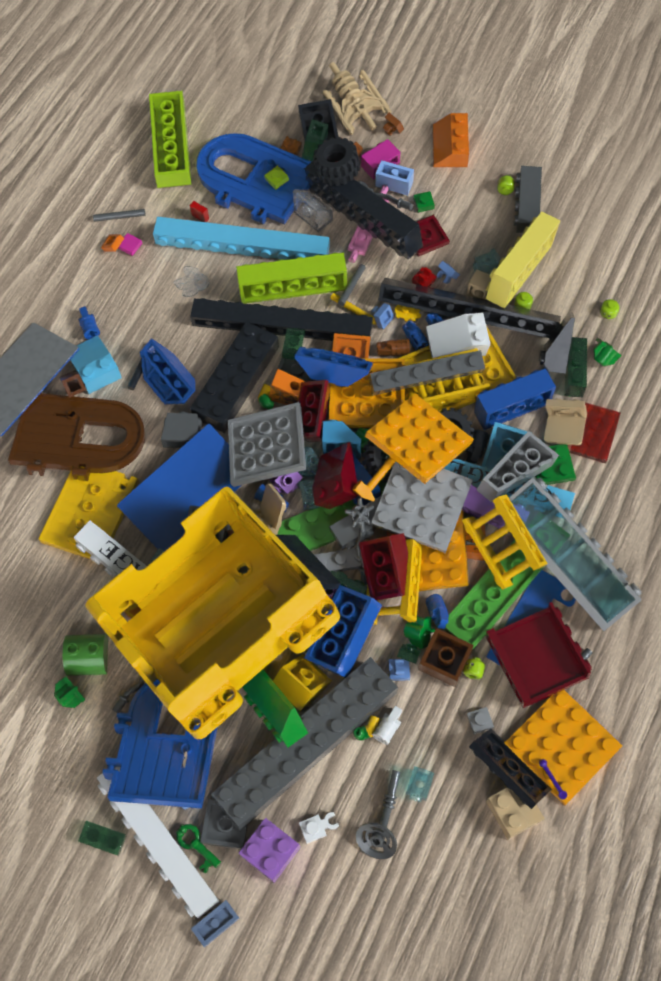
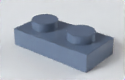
M225 900L192 927L191 930L203 947H206L240 918L228 901Z

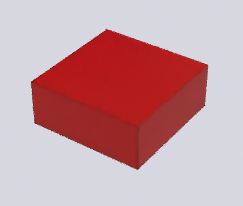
M195 201L189 205L191 216L201 222L209 220L206 207Z

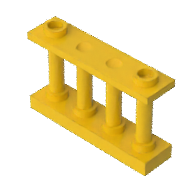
M475 348L467 351H462L454 354H449L441 357L406 364L405 366L478 351V349ZM478 374L471 375L474 387L466 389L463 388L460 377L454 378L453 382L456 391L445 393L442 381L435 382L438 395L427 397L424 385L416 386L419 397L433 408L477 398L480 392L490 390V384L482 385Z
M507 494L492 500L495 508L475 520L474 516L462 520L465 531L472 537L494 575L496 584L502 590L511 587L513 583L510 579L525 569L531 567L534 571L548 564ZM501 515L505 525L485 537L480 527L494 517ZM511 532L515 538V543L495 554L490 544ZM517 550H522L526 557L525 560L506 572L500 561Z
M414 539L406 540L408 549L405 595L401 597V604L399 606L381 607L373 625H377L378 616L400 614L408 622L417 621L422 546ZM367 584V594H366V595H367V596H370L369 589H368V584Z

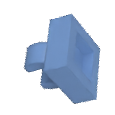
M442 261L438 265L442 270L436 276L441 278L445 274L446 278L443 281L445 284H448L451 278L456 280L460 276L446 262Z
M386 303L380 308L375 306L371 310V313H374L373 316L378 328L383 330L394 318L390 305Z
M409 658L389 659V677L392 681L410 680Z

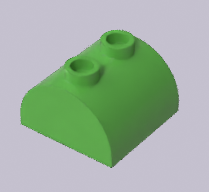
M107 634L66 635L63 642V667L67 676L107 674L109 636Z

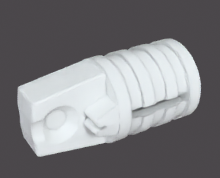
M395 706L390 715L384 714L379 726L372 734L376 740L385 745L390 743L392 736L401 724L398 718L402 713V709Z

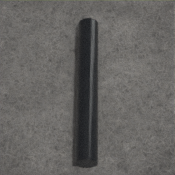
M142 358L128 385L130 390L135 389L142 375Z

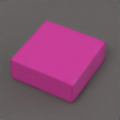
M127 233L118 249L133 256L142 245V240Z

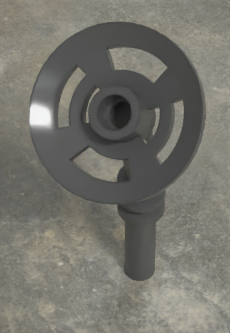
M392 770L388 792L384 795L386 799L383 800L385 803L382 804L384 809L379 824L365 823L356 832V841L360 849L376 859H388L397 850V840L387 828L391 811L395 808L393 804H396L394 800L397 799L395 795L401 772ZM363 831H367L365 834L366 841L363 839ZM390 837H391V840H392V847L389 846V844H390ZM371 846L383 847L384 851L374 850Z

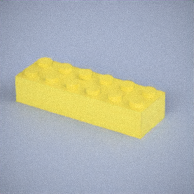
M541 212L538 217L532 219L530 227H526L522 237L517 238L514 247L509 248L506 258L502 257L498 268L492 270L490 274L491 281L486 287V291H488L487 300L504 309L552 247L560 220L544 212Z

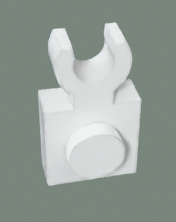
M334 812L328 813L323 820L320 819L318 814L299 822L307 844L327 836L326 829L335 830L339 827L338 823L331 825L328 822L330 818L335 816Z

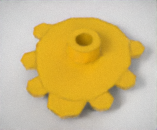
M401 305L395 307L397 319L402 318L406 322L411 319L414 322L416 319L421 318L419 309Z

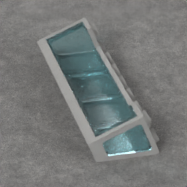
M532 477L509 499L548 564L546 566L600 628L605 631L642 600L640 596L642 594L641 590L634 582L630 585L625 579L628 577L621 568L616 569L612 564L614 562L612 557L607 552L603 554L599 550L601 545L594 537L590 539L585 534L587 529L580 522L576 524L572 519L574 517L573 513L567 507L563 509L560 506L561 500L554 492L550 494L546 490L548 485L541 478Z

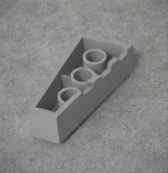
M528 431L483 478L477 491L492 503V500L498 496L507 494L532 477L550 468L559 455Z

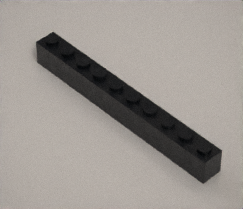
M384 278L378 298L379 301L451 317L483 313L487 325L545 338L552 336L560 325L561 316L513 305H507L504 309L489 300L390 278Z
M194 298L190 315L192 326L240 331L244 324L248 322L274 335L333 341L334 333L371 337L373 317H368L367 315L358 316L350 315L349 313L320 312L312 309L282 308L275 305L263 306L260 304H244L242 302H226L224 300L215 301L206 298Z

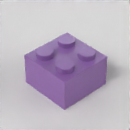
M265 818L240 850L239 855L275 883L301 847L299 843Z

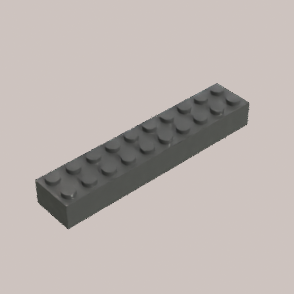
M371 657L368 658L300 717L308 731L307 735L289 748L283 742L278 743L274 739L211 793L213 799L239 831H241L245 825H248L345 740L355 728L362 725L371 715L395 696L398 686Z

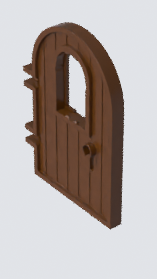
M40 393L21 414L8 461L10 465L27 466L29 475H33L34 471H38L40 476H44L46 468L72 471L74 480H77L78 476H83L84 480L88 481L90 473L114 472L132 463L143 449L145 429L140 415L125 403L115 400L75 396L69 398V396ZM85 424L115 426L127 431L126 439L116 446L80 443Z

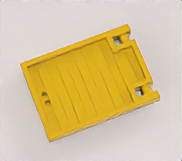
M70 471L40 534L39 541L43 544L91 559V555L88 552L83 553L75 546L76 541L74 537L89 521H92L111 538H114L124 516V513L117 507V504L137 487L139 483L138 478L131 476L129 480L126 479L125 474L114 471L109 473H90L88 481H85L83 476H78V479L74 480L72 471ZM122 485L126 486L125 490L121 489Z

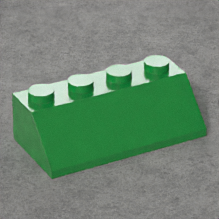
M263 669L242 687L246 693L243 696L249 706H255L253 710L259 718L264 717L263 723L269 731L271 729L274 730L272 734L278 743L283 742L289 748L308 734L295 707Z

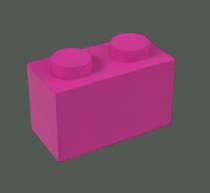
M387 139L361 156V167L374 180L376 179V172L381 160L397 165L400 163L401 152Z

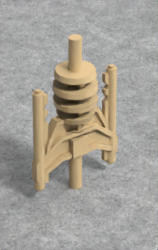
M332 62L329 65L335 74L332 83L336 92L343 99L342 108L338 102H335V98L332 97L330 91L324 90L323 95L326 100L331 99L333 110L342 122L343 127L349 135H353V130H355L352 125L355 119L363 117L372 131L375 130L377 126L368 113L372 110H382L384 114L391 113L389 105L382 98L364 70L360 71L359 77L361 80H364L363 83L367 85L368 91L365 89L360 90L358 83L355 82V78L351 76V73L347 70L340 71L335 62Z

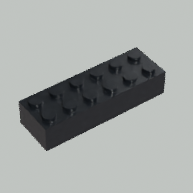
M246 322L190 407L191 413L198 414L202 423L210 424L214 429L225 433L228 429V420L236 417L279 348L278 336Z

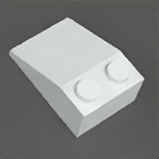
M483 313L464 314L426 326L425 328L432 358L475 348L478 351L481 350L482 356H486L491 345Z

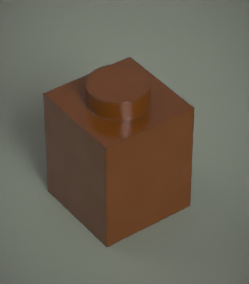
M77 370L59 377L69 398L86 390Z

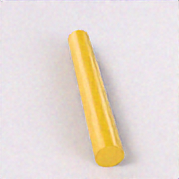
M333 293L330 299L338 303L340 296ZM346 301L343 307L358 316L367 315L368 317H373V325L377 324L374 316Z

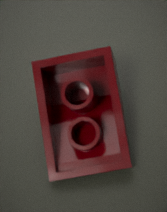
M350 442L320 456L312 486L316 506L333 509L358 497L352 490L357 483Z
M404 533L359 542L370 597L377 601L404 596L408 562V549Z

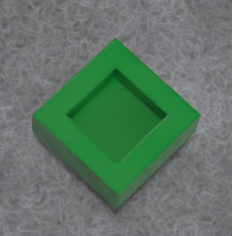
M430 191L414 195L413 199L418 213L435 209Z

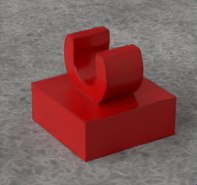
M422 267L412 278V283L430 287L436 281L437 276L431 273L432 271L427 267Z

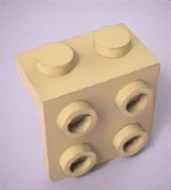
M547 399L548 419L544 434L545 443L581 445L587 417L585 401L577 399Z
M266 484L260 509L251 510L277 535L282 524L283 513L286 510V502L272 484Z

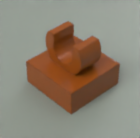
M390 112L385 116L387 123L383 129L386 130L385 132L389 136L395 130L399 134L404 130L402 123Z
M286 136L280 149L297 156L302 148V142Z

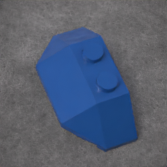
M150 339L140 351L144 380L164 404H184L196 390L195 378L174 353L154 339Z
M300 347L295 354V359L311 379L317 381L328 380L329 383L340 387H348L368 375L373 362L356 356L324 349Z

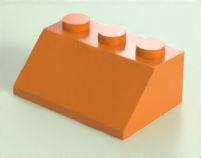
M450 113L433 124L434 167H468V113Z

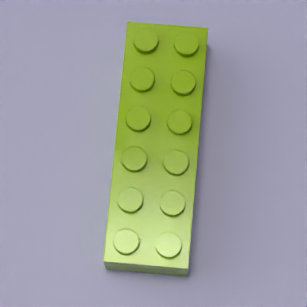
M183 91L149 94L154 174L157 188L192 185Z
M344 253L315 255L305 258L298 257L289 260L236 266L241 302L244 304L344 291L347 287V268Z

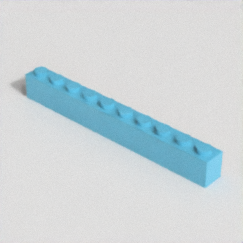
M157 217L153 231L155 244L161 246L168 245L178 248L185 247L195 250L201 249L280 260L328 255L330 248L329 237L166 217Z

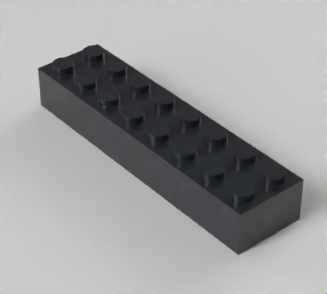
M314 160L304 168L306 179L310 186L309 190L314 196H319L324 203L330 204L337 212L343 213L348 220L356 222L362 230L365 229L370 232L372 237L380 239L386 247L394 249L399 256H404L409 260L423 247L419 223L356 180L348 181L345 185L343 183L340 186H336V184L330 186L329 183L325 184L323 180L319 179Z

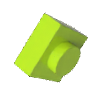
M278 165L264 175L265 180L275 190L289 181L288 175Z

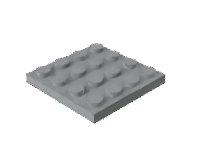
M299 402L228 420L230 482L233 487L306 470L302 410Z
M395 462L371 525L393 534L404 533L407 539H414L422 545L446 553L473 479L442 469L424 484L399 463Z

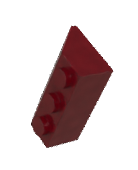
M328 380L301 382L298 402L302 410L304 441L322 442L323 421H325L327 415L326 411L330 393Z

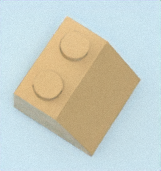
M508 787L492 795L486 801L507 840L545 820L537 805L530 809Z

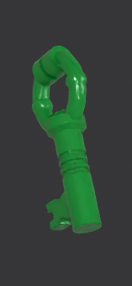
M181 824L176 831L180 847L196 849L206 859L205 863L199 868L200 870L204 869V873H207L211 866L217 868L221 861L200 842V833L197 827L192 824ZM188 829L195 834V838L190 844H186L182 840L183 835Z

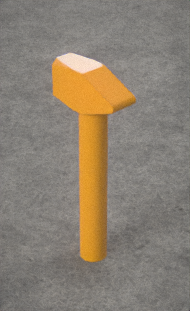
M389 457L367 485L362 481H358L352 490L361 498L375 501L371 491L396 461Z

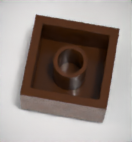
M436 628L419 663L418 670L456 687L474 645Z

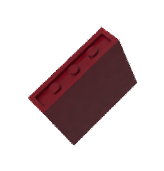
M552 602L549 603L548 608L497 631L494 628L486 631V639L522 708H526L589 679L592 668L589 661L583 659L579 643L573 641L570 627L568 624L564 625L560 609L554 607Z

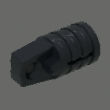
M478 429L472 433L474 440L466 450L469 452L466 462L476 464L478 458L483 456L484 448L489 439L487 432Z

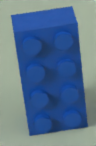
M546 368L540 371L535 370L525 377L520 376L510 383H502L492 390L480 392L477 395L474 413L482 429L487 430L494 427L495 422L505 423L545 407L546 400L553 398L556 386Z
M340 585L332 599L340 613V619L309 647L304 658L319 667L346 678L356 662L382 605L370 596ZM328 610L326 615L331 614L333 610Z

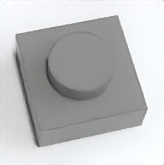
M487 707L467 713L473 734L494 728Z

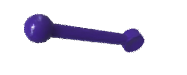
M545 759L539 760V765L544 768L559 792L558 797L562 800L566 799L567 792L563 791L547 767V761Z

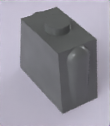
M188 412L167 413L161 437L163 448H181L200 432L202 420L198 417V414Z

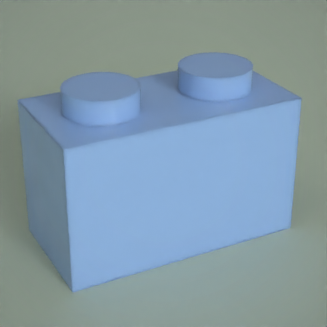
M381 160L376 172L375 186L382 188L385 185V187H389V191L408 196L413 184L414 169Z

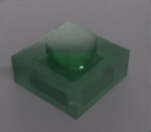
M402 644L397 657L416 664L421 650H418L412 644Z

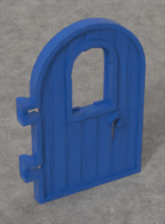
M233 133L216 137L201 149L197 158V172L202 185L216 195V204L228 209L230 203L233 202L252 210L251 219L261 224H265L268 217L285 225L310 188L304 168L311 161L249 135ZM230 155L255 167H253V171L249 173L246 180H243L223 170H219L214 166V162L220 156ZM278 165L288 175L289 181L275 190L265 180L264 175ZM224 194H227L228 196L225 198V200L222 199L224 197ZM260 209L264 210L261 216L258 215Z
M157 679L153 683L157 687L161 682ZM146 683L133 697L128 713H117L118 724H114V729L117 734H123L117 758H106L107 769H103L102 772L105 779L111 780L108 799L114 802L202 808L217 728L203 739H195L187 730L185 735L156 733L163 703ZM200 724L198 726L195 725L193 730L198 729ZM187 751L188 756L186 760L185 768H182L183 761L185 759L184 753ZM121 767L120 772L118 770H115V768Z

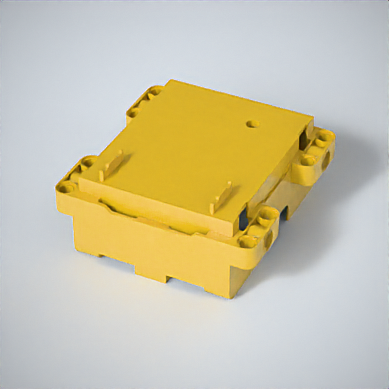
M223 487L182 521L181 525L185 529L184 535L142 570H137L130 564L89 598L85 604L86 609L114 642L119 651L135 668L168 711L195 739L205 738L232 715L243 702V698L238 690L286 648L289 647L294 653L304 652L340 619V613L335 603L327 596L320 581L230 487ZM229 524L234 533L220 543L215 535ZM243 566L248 567V572L245 574L239 573V569ZM135 602L141 611L127 622L121 613ZM328 610H333L331 614L326 615ZM158 679L161 683L156 687L153 682ZM234 694V697L230 701H227ZM200 724L198 729L193 730L195 725L198 726Z

